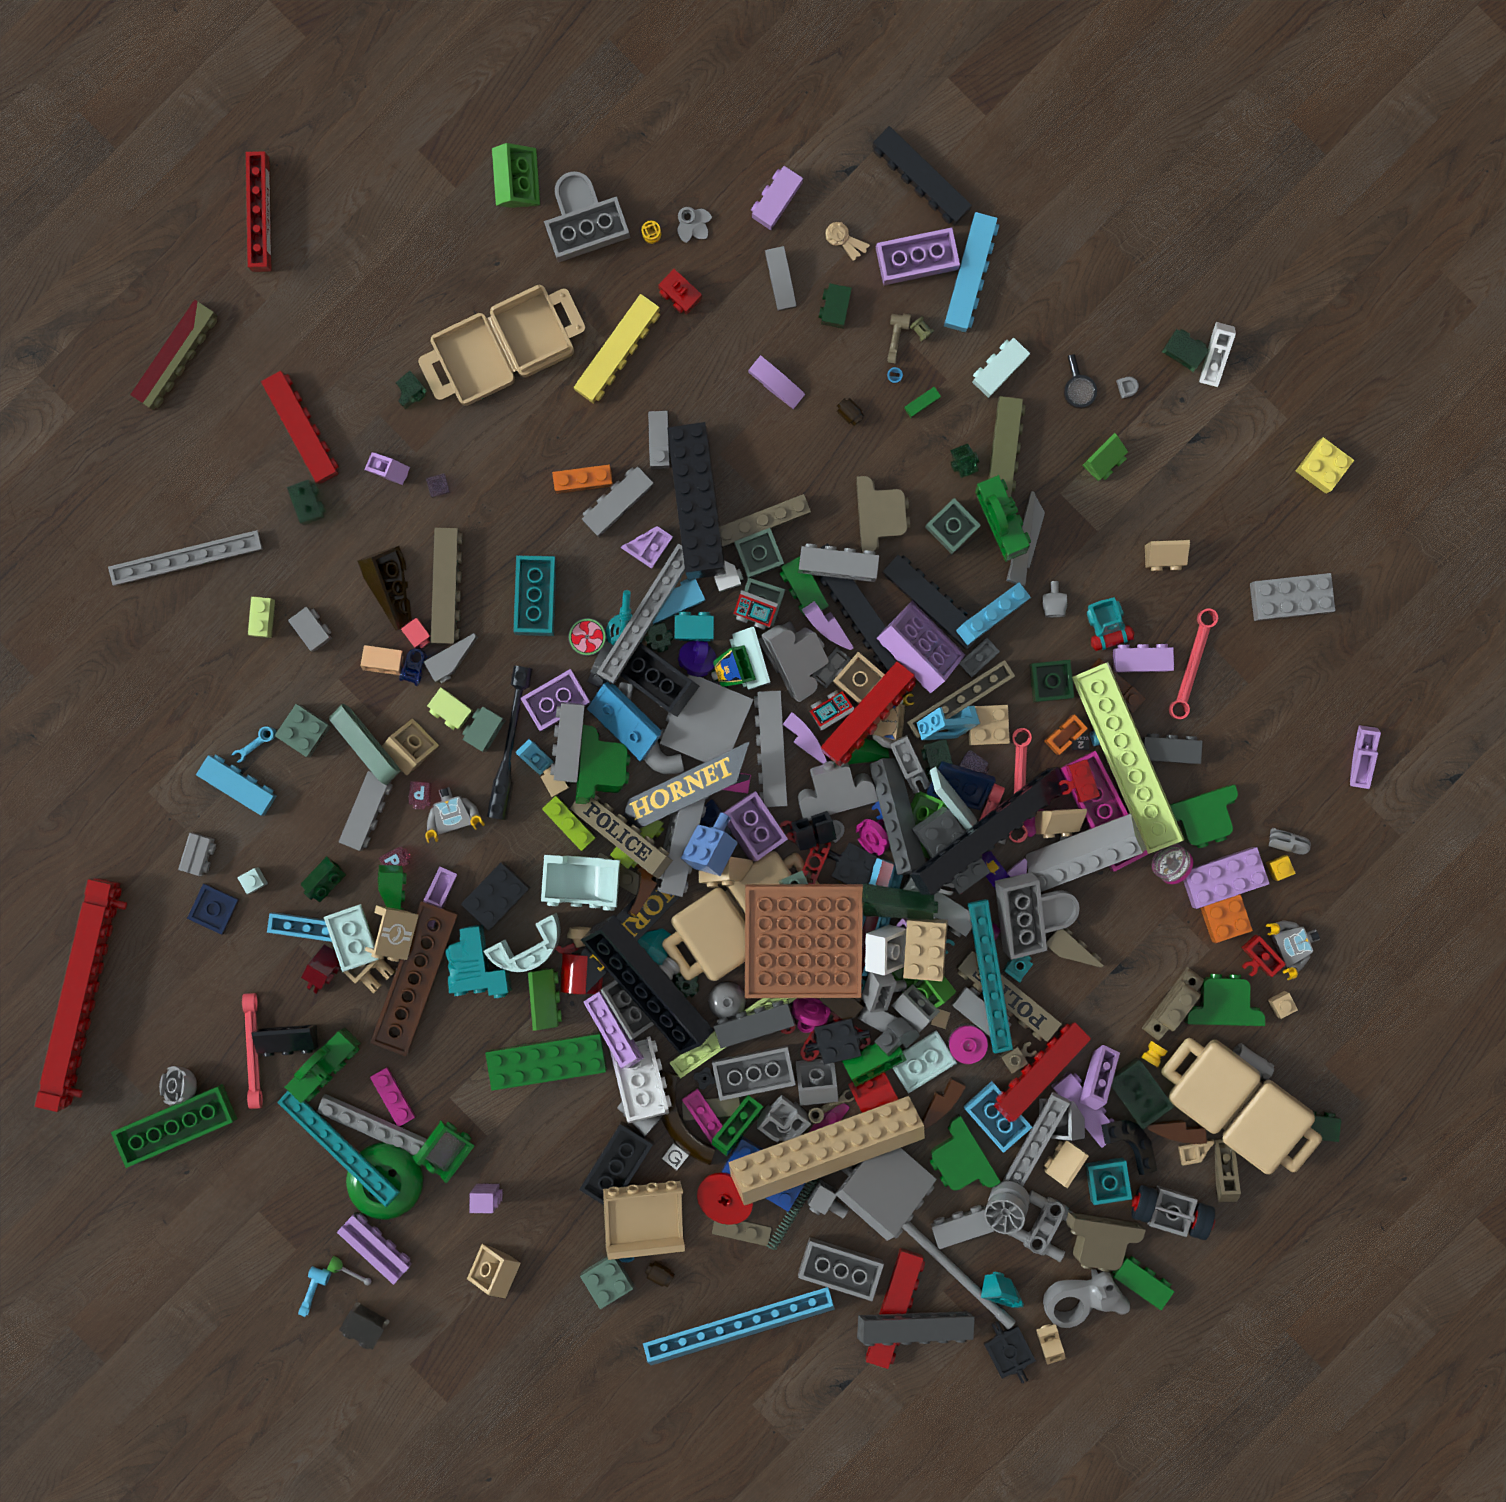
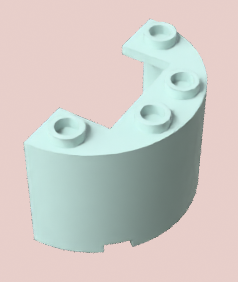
M544 855L541 901L547 902L548 906H559V903L569 902L574 907H582V904H589V908H601L603 906V910L614 911L618 902L620 860Z
M557 913L535 924L544 940L514 956L505 939L483 952L493 964L511 972L529 971L540 966L553 954L559 943L561 927Z

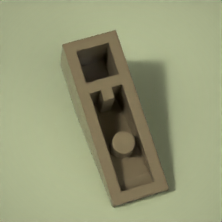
M1215 1139V1175L1218 1202H1237L1241 1195L1236 1152L1227 1146L1223 1139Z

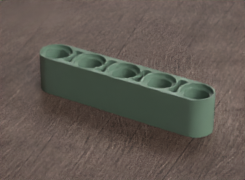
M341 704L329 717V720L375 777L384 785H388L400 772V768L352 709L345 704Z

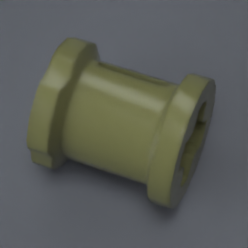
M923 316L918 318L909 327L911 330L914 329L919 335L921 342L934 332V329H930L924 322Z

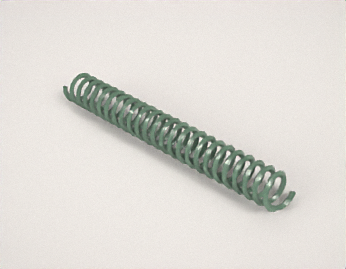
M819 1178L809 1181L812 1185L805 1183L810 1187L804 1186L803 1188L807 1191L801 1190L806 1195L799 1193L804 1198L798 1196L801 1201L797 1199L795 1201L799 1204L793 1203L798 1208L792 1206L796 1211L790 1209L789 1211L793 1214L786 1212L792 1218L784 1215L790 1221L782 1218L787 1224L780 1222L785 1227L778 1226L784 1231L776 1228L782 1234L775 1231L774 1233L779 1237L772 1236L778 1241L770 1238L776 1244L768 1241L773 1247L766 1245L767 1247L777 1250L778 1243H781L780 1240H783L784 1233H787L786 1230H789V1227H791L792 1220H795L794 1217H797L798 1210H801L800 1207H803V1204H805L806 1197H809L808 1194H811V1191H813L812 1187H815L814 1184H817Z

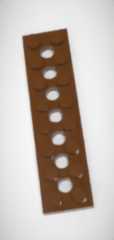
M424 900L421 901L417 911L418 919L407 960L400 959L370 1042L373 1045L403 1056L408 1055L459 914ZM429 921H437L438 929H430L428 926ZM424 938H429L432 941L430 948L422 945ZM423 956L426 960L425 965H418L416 957ZM410 974H417L419 982L412 983L409 979ZM403 992H411L413 999L406 1001L403 998ZM397 1010H405L406 1018H399L396 1014ZM390 1028H399L400 1035L393 1036L390 1033Z

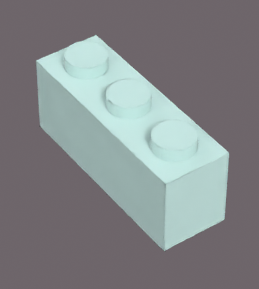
M1015 338L1010 342L1006 340L999 347L1001 351L997 356L993 354L986 361L988 365L984 369L980 367L973 375L975 379L972 383L988 398L1030 355Z

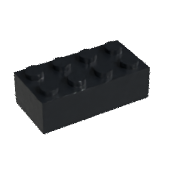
M641 642L620 674L621 677L676 717L679 716L700 687Z
M621 1121L579 1190L604 1205L603 1189L627 1187L653 1146L654 1141L646 1136L644 1137L640 1132Z

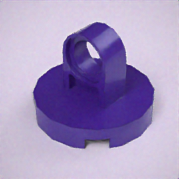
M689 641L680 649L678 654L679 666L687 670V674L703 677L714 669L713 661L716 659V655L707 641Z

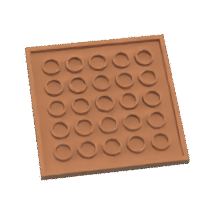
M745 884V998H861L863 884Z

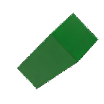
M933 387L905 406L904 409L909 417L912 418L940 399L941 395Z

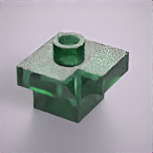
M408 371L395 382L401 390V397L398 401L405 409L415 401H421L426 396L425 392L427 390L411 371Z

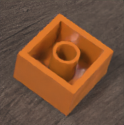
M1241 894L1200 907L1209 935L1214 943L1253 931Z

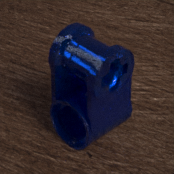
M411 649L408 652L399 681L405 680L414 683L417 687L419 686L425 666L424 661L427 660L424 650ZM415 652L421 654V660L418 663L414 662L412 658Z

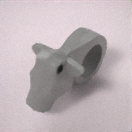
M1091 1269V1280H1063L1055 1282L1046 1290L1043 1298L1045 1313L1053 1324L1062 1328H1071L1079 1325L1086 1319L1093 1308L1104 1312L1114 1311L1120 1315L1126 1314L1130 1311V1302L1121 1293L1109 1272L1103 1271L1098 1274L1096 1269ZM1075 1297L1080 1299L1078 1305L1070 1311L1060 1312L1054 1309L1055 1305L1063 1298Z

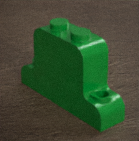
M589 725L582 726L576 804L589 803L591 798H595V791L618 793L622 790L624 784H628L629 772H626V766L630 764V754H627L626 746L622 743L599 741V733H597L596 728Z
M1235 784L1170 804L1176 821L1180 822L1185 841L1188 844L1197 845V848L1208 846V842L1215 840L1216 843L1227 839L1226 836L1232 833L1233 826L1226 805L1235 803L1238 796Z
M1210 974V977L1204 978V982L1201 985L1200 1006H1193L1185 1017V1023L1265 1026V1015L1260 1011V1008L1250 1007V983L1242 979L1241 974H1229V977H1222V974Z
M960 1114L953 1117L949 1122V1127H947L952 1136L931 1150L932 1159L930 1163L935 1171L940 1170L942 1176L939 1178L944 1186L947 1187L949 1185L952 1190L957 1191L976 1179H979L983 1187L992 1188L1000 1184L999 1178Z

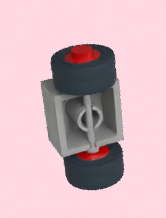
M1141 1185L1132 1200V1218L1145 1222L1151 1227L1187 1237L1189 1231L1191 1237L1207 1240L1215 1225V1208L1203 1203H1197L1198 1200L1194 1196L1158 1185L1156 1189Z

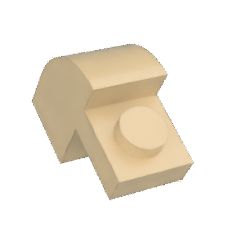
M1047 1324L1037 1329V1335L1047 1365L1066 1359L1056 1324Z

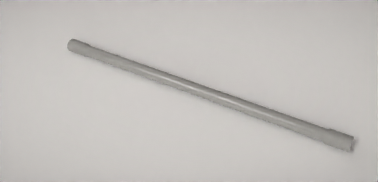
M852 1166L842 1169L847 1176L854 1170ZM911 1222L902 1226L911 1237L992 1312L996 1319L1007 1329H1010L1016 1321L995 1302L981 1298L982 1290Z

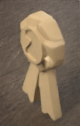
M833 222L826 229V240L833 246L842 245L853 261L856 257L861 256L856 249L866 253V248L870 246L849 236V230L842 222Z

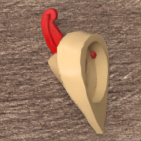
M569 927L567 938L572 939L573 943L563 948L558 945L556 951L561 954L573 953L580 947L586 946L581 939L591 928Z

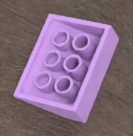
M913 600L877 637L882 646L887 648L897 661L913 673L922 687L930 693L946 681L965 656L956 644Z

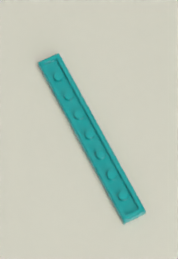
M987 899L968 903L992 1050L994 1054L1013 1050L989 902Z
M287 1091L277 1102L385 1207H388L400 1193L306 1101L300 1103Z

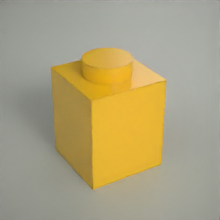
M1286 855L1266 862L1274 881H1279L1296 874L1289 857Z

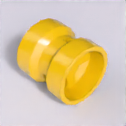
M647 221L643 224L641 230L643 239L650 244L658 242L661 238L659 224L655 221Z
M1151 1041L1148 1045L1149 1051L1144 1052L1141 1058L1158 1067L1161 1063V1056H1165L1167 1050Z

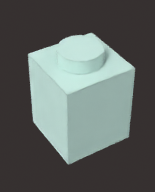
M259 867L253 868L238 877L246 894H251L268 884Z

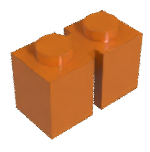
M1074 714L1059 726L1062 730L1056 729L1044 742L1056 755H1060L1072 744L1068 740L1069 738L1072 741L1076 740L1088 728Z

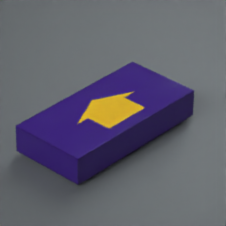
M988 851L982 854V860L990 870L986 878L996 890L995 881L1009 878L1010 876L992 852Z

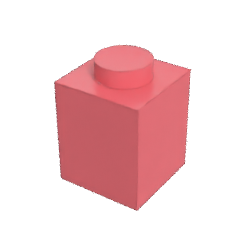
M415 618L401 629L414 648L420 647L422 649L430 643L431 635L418 618Z

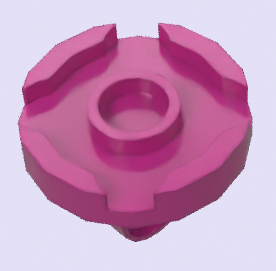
M865 819L856 827V833L859 832L860 835L858 841L866 851L871 854L874 852L878 853L877 856H880L888 850L890 845L887 832L880 826L885 825L884 820L881 819L875 822L871 819Z
M797 998L794 1000L791 1008L792 1014L798 1020L797 1027L803 1033H810L814 1030L815 1026L825 1024L830 1015V1008L826 1007L819 998Z

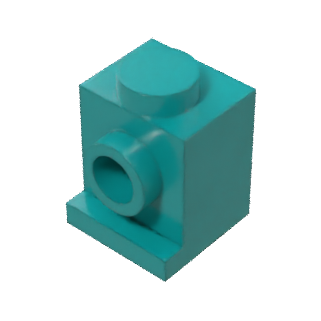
M1028 955L1010 959L1003 970L1020 983L1033 965L1030 962L1032 958ZM1019 962L1023 963L1022 969H1017L1016 967Z

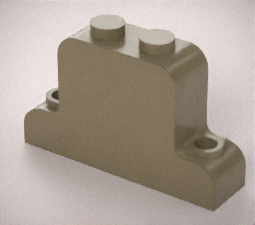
M859 476L856 478L861 553L864 551L875 552L876 549H879L880 538L901 537L905 534L907 528H910V517L906 516V509H909L908 497H905L901 490L876 491L874 480L872 481L867 476Z
M1187 967L1143 1025L1142 1029L1158 1041L1168 1030L1174 1031L1200 998L1201 994L1197 991L1203 984L1204 979ZM1191 978L1195 979L1193 985L1189 984V979ZM1156 1024L1160 1025L1159 1031L1154 1030Z
M1068 1212L1066 1220L1067 1225L1071 1228V1233L1077 1235L1073 1255L1081 1263V1267L1086 1269L1095 1267L1105 1272L1118 1270L1123 1264L1127 1245L1129 1243L1141 1242L1146 1231L1137 1222Z

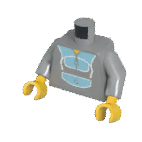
M450 787L438 790L442 801L435 803L434 807L430 809L425 837L428 843L431 837H434L435 841L438 842L437 834H443L472 825L476 830L478 822L482 826L485 823L480 818L476 805L467 798H462V796L453 798Z
M1286 920L1266 924V927H1271V932L1268 935H1271L1279 957L1286 963L1284 967H1287V969H1284L1283 973H1289L1290 976L1287 980L1296 978L1298 972L1303 969L1310 959V954L1313 953L1311 943L1320 940L1317 930L1314 929L1306 933L1303 926Z

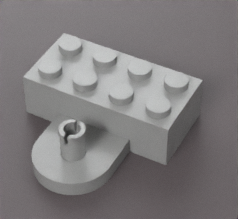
M568 172L558 179L555 185V196L562 215L544 221L558 263L630 238L617 196L598 203L590 179L580 172Z
M1031 872L995 881L1003 952L1011 960L1047 951L1045 933L1067 928L1078 917L1079 903L1071 893L1058 890L1041 895L1040 880Z

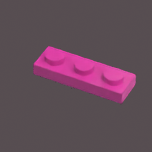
M388 1067L370 1077L397 1126L400 1127L416 1117Z
M697 1088L682 1098V1101L712 1144V1139L723 1125Z

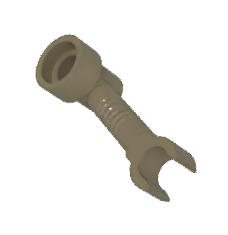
M911 314L891 315L890 325H894L888 354V363H896L901 329L909 330Z
M850 1089L842 1092V1095L838 1097V1102H830L820 1108H811L808 1112L809 1120L813 1123H820L825 1113L845 1102L853 1101L854 1097L850 1099L845 1098V1094ZM813 1112H818L816 1118L812 1117Z

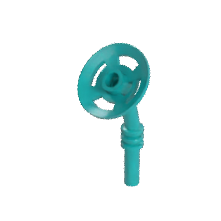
M629 590L623 591L620 613L614 616L606 627V638L612 645L616 643L633 616L631 615V592ZM615 624L613 630L614 637L611 638V627ZM619 627V635H616V630Z

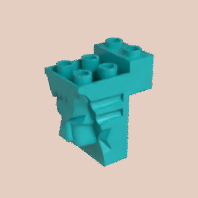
M483 925L461 928L460 941L451 944L445 949L450 976H448L449 994L454 993L455 996L466 995L471 990L474 993H482L488 988L489 996L494 995V998L506 997L505 995H508L507 993L512 990L510 974L508 970L503 968L489 969L488 957L483 952L487 949Z

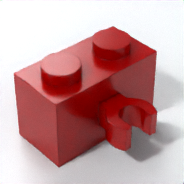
M675 269L658 285L660 289L659 294L666 300L670 299L674 303L673 307L679 313L684 312L687 315L702 299V294Z
M1087 759L1066 766L1071 781L1061 780L1059 782V785L1067 784L1068 789L1062 792L1063 795L1071 793L1072 789H1074L1078 802H1085L1100 796Z
M1254 935L1241 947L1252 959V961H1247L1242 965L1243 969L1250 965L1252 966V971L1249 973L1250 976H1254L1258 971V967H1260L1267 976L1273 977L1286 965L1258 935Z

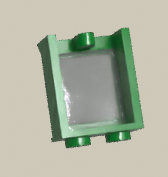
M440 1120L438 1126L412 1158L417 1165H424L430 1173L438 1174L447 1183L471 1152L474 1144L471 1141L472 1137L466 1132L462 1131L460 1133L452 1123H444Z

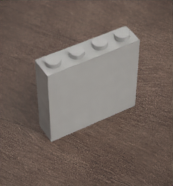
M688 675L687 677L700 687L678 717L668 713L666 718L668 725L666 729L662 728L660 744L702 762H707L733 749L753 699L702 677Z
M898 1148L858 1163L835 1195L888 1241L893 1237L895 1239L898 1238L903 1232L902 1226L911 1221L914 1216L912 1214L915 1209L918 1210L924 1203L922 1199L933 1191V1184L937 1179L902 1148Z

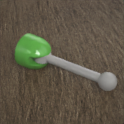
M333 1256L326 1269L334 1273L342 1270L363 1281L367 1286L372 1282L370 1278H364L344 1268L342 1260L336 1256Z

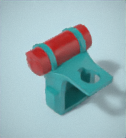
M1115 597L1101 600L1088 606L1087 617L1090 625L1094 626L1096 634L1091 637V646L1095 651L1105 650L1106 648L1134 640V631L1129 625L1125 626L1122 616L1124 613L1120 602L1116 601Z

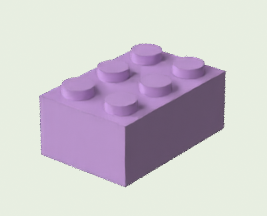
M571 669L521 697L523 704L540 732L559 722L560 718L556 717L557 706H561V702L582 703L584 707L591 703Z
M756 791L750 793L723 812L731 817L727 827L749 860H753V862L758 861L788 840Z

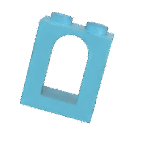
M968 706L949 719H945L942 707L916 722L922 740L958 738L980 724L975 706ZM944 729H948V732H938Z

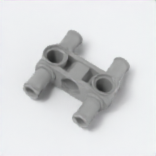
M1031 1190L1029 1193L1030 1203L1041 1208L1038 1218L1031 1231L1027 1232L1020 1229L1018 1232L1008 1235L1023 1242V1245L1032 1252L1040 1255L1046 1254L1061 1262L1065 1251L1050 1244V1241L1060 1222L1067 1220L1068 1212H1073L1068 1210L1069 1208L1057 1199L1045 1198ZM1059 1205V1211L1051 1213V1206ZM1035 1239L1041 1240L1039 1247L1032 1246V1242Z

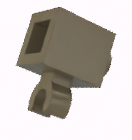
M1030 1041L1025 1042L1020 1050L1014 1045L1013 1050L1000 1054V1057L1011 1073L1028 1064L1025 1057H1032L1037 1053L1036 1050L1027 1052V1047L1031 1045Z

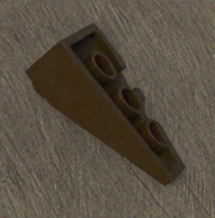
M395 546L358 560L364 580L395 630H399L412 621L410 601L407 599L406 594L408 581H405L404 575L406 563L400 546Z

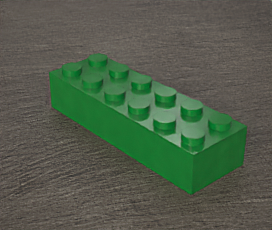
M601 1032L491 1049L485 1052L491 1091L605 1073L607 1071Z
M221 1084L181 1104L172 1105L112 1131L111 1135L125 1168L233 1123L237 1120L225 1088Z

